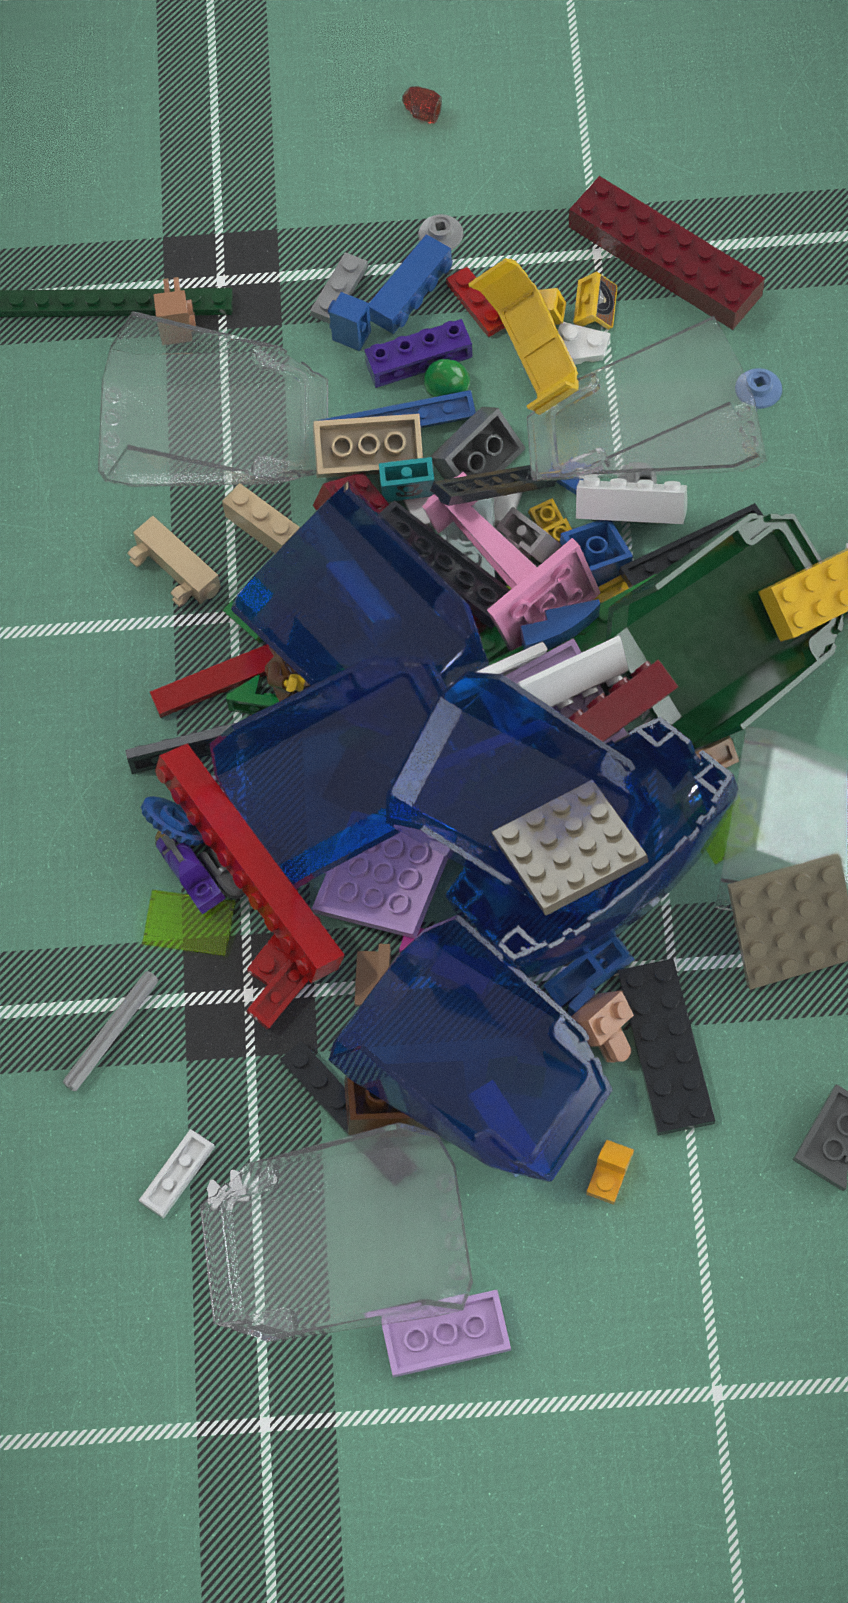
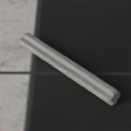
M149 971L144 972L64 1078L63 1083L67 1088L77 1091L156 986L158 979L153 973Z

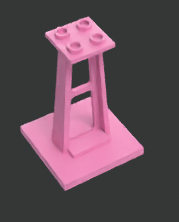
M462 472L457 477H463L467 475L464 472ZM434 494L422 506L438 534L454 522L511 588L508 593L487 609L509 651L522 645L520 638L521 626L544 621L545 610L592 601L601 593L579 544L573 538L540 566L536 567L471 507L477 501L447 506L441 503Z

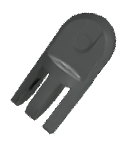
M212 848L207 850L208 854L205 851L199 853V859L226 897L235 900L245 895L243 890L235 885L233 877L227 868L219 863L217 855Z

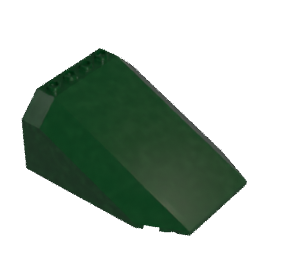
M750 513L609 607L606 641L620 636L628 667L626 673L630 680L632 679L630 674L648 660L653 664L659 659L678 685V688L649 709L664 734L697 749L742 731L835 653L837 646L834 643L837 633L842 631L843 620L847 616V612L795 638L780 642L758 593L822 561L795 514L757 515L756 513Z

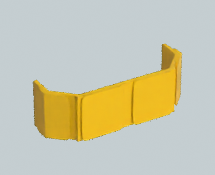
M505 258L468 283L469 287L480 291L498 312L537 393V399L526 405L529 410L541 415L578 391L579 381L577 380V375L579 374L556 329L553 318L539 290L517 261Z

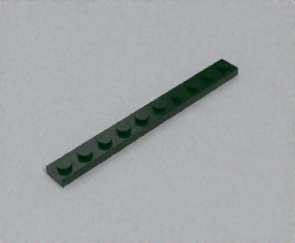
M181 288V291H185L186 300L192 301L194 315H232V288ZM164 289L0 290V317L156 316L154 294L165 293Z

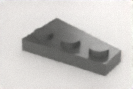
M836 1084L792 1160L842 1191L846 1190L848 1181V1091Z

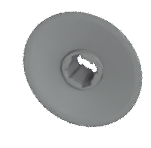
M438 214L429 217L421 224L418 237L421 241L427 234L453 250L463 239V228L455 218Z

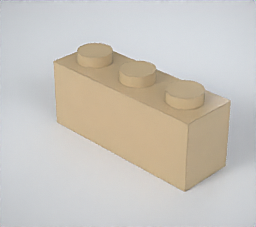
M240 483L222 501L225 517L275 554L296 534L301 537L299 526Z

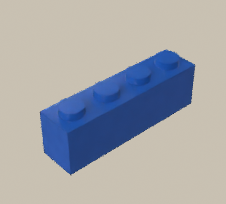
M426 234L370 301V321L392 334L399 327L402 328L406 324L410 313L420 307L428 291L434 290L442 274H446L450 270L453 263L451 248Z

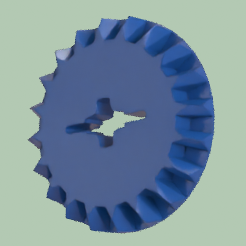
M156 796L145 798L140 808L142 809L143 816L146 817L147 822L153 825V828L161 831V834H165L170 839L173 838L179 843L184 842L186 845L195 846L204 843L201 833L195 825L189 822L186 812L179 804Z

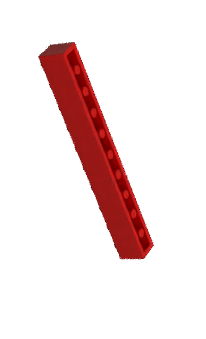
M188 743L160 755L155 770L158 780L166 785L171 792L174 802L180 804L186 812L189 822L195 825L201 833L205 844L213 849L219 863L230 872L235 885L246 894L251 907L260 913L268 930L274 932L280 941L282 949L290 954L296 962L298 971L306 976L310 983H313L338 970L344 958V953Z

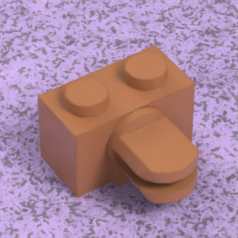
M179 277L173 278L174 292H171L169 279L167 278L163 279L165 293L154 294L156 317L162 343L193 339L192 329L196 328L192 301L186 300L185 291H181Z
M622 991L597 993L564 1022L575 1048L598 1046L607 1063L623 1062L630 1056L631 1047L621 1027L634 1015Z

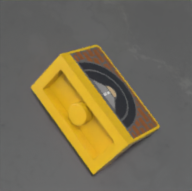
M597 271L578 280L573 323L583 327L596 321L608 330L613 328L617 285Z

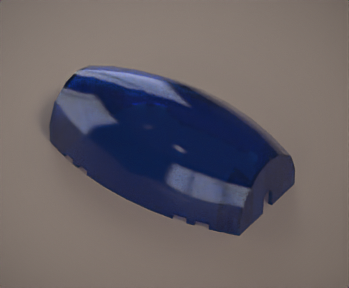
M661 716L629 730L630 736L615 744L613 740H610L604 744L605 749L593 757L587 754L564 769L532 794L498 827L500 828L593 780L647 854V863L545 916L493 838L485 849L480 847L476 851L475 856L477 859L469 869L463 868L445 895L468 932L496 964L512 978L524 981L554 970L591 952L649 912L680 882L700 859L738 799L739 788L734 774L704 750L699 752V758L691 740Z

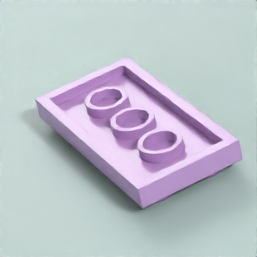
M498 1290L380 1316L393 1378L511 1351Z

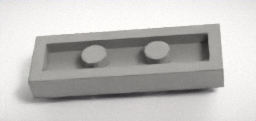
M345 252L311 308V316L330 324V315L328 314L330 303L332 300H336L341 292L352 295L368 268V261Z

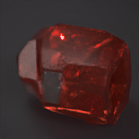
M419 86L409 87L404 92L402 102L406 110L410 111L414 118L426 121L427 123L434 124L437 122L442 108V97L438 93Z

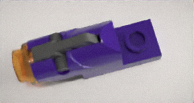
M161 831L157 832L155 836L157 849L202 915L226 899L189 845H186L184 842L179 843L173 838L170 839L167 835L161 834Z

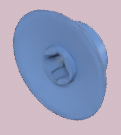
M756 368L748 370L736 382L735 389L738 398L742 403L751 408H768L774 405L782 394V384L779 378L766 369Z

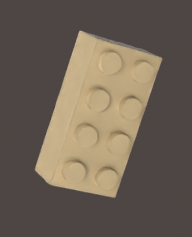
M419 414L313 422L317 478L351 476L362 472L365 475L380 474L379 463L423 458Z

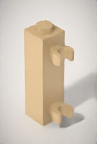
M154 516L150 517L133 532L137 546L128 551L127 554L131 557L129 561L134 566L139 567L148 556L152 558L180 584L171 591V595L174 597L172 601L179 607L183 606L191 595L202 604L205 600L213 598L218 593L221 587L218 574Z

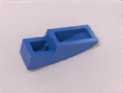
M599 599L545 610L544 621L522 625L520 638L523 650L541 642L549 650L576 636L599 616Z
M613 934L594 950H587L545 983L544 987L557 1005L563 1008L585 986L587 987L588 985L592 990L635 959L619 937Z

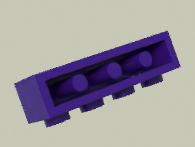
M462 319L448 321L443 325L431 329H422L418 333L400 336L392 341L374 344L370 348L364 349L365 363L375 388L425 373L433 362L440 359L460 362L473 358L472 342Z

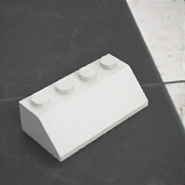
M586 477L584 480H579L577 485L576 519L684 524L687 512V485H681L680 482L667 481L664 484H654L651 480H639L637 483H629L621 478H614L609 482L600 481L597 477Z
M620 636L612 638L518 682L510 692L524 720L532 717L534 721L549 715L547 710L556 705L560 710L574 703L572 698L582 694L583 698L598 692L597 686L606 682L609 687L623 679L621 675L628 671Z

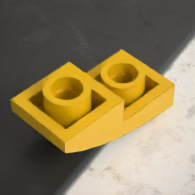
M553 498L528 510L532 521L559 543L561 533L572 530L567 519H563Z

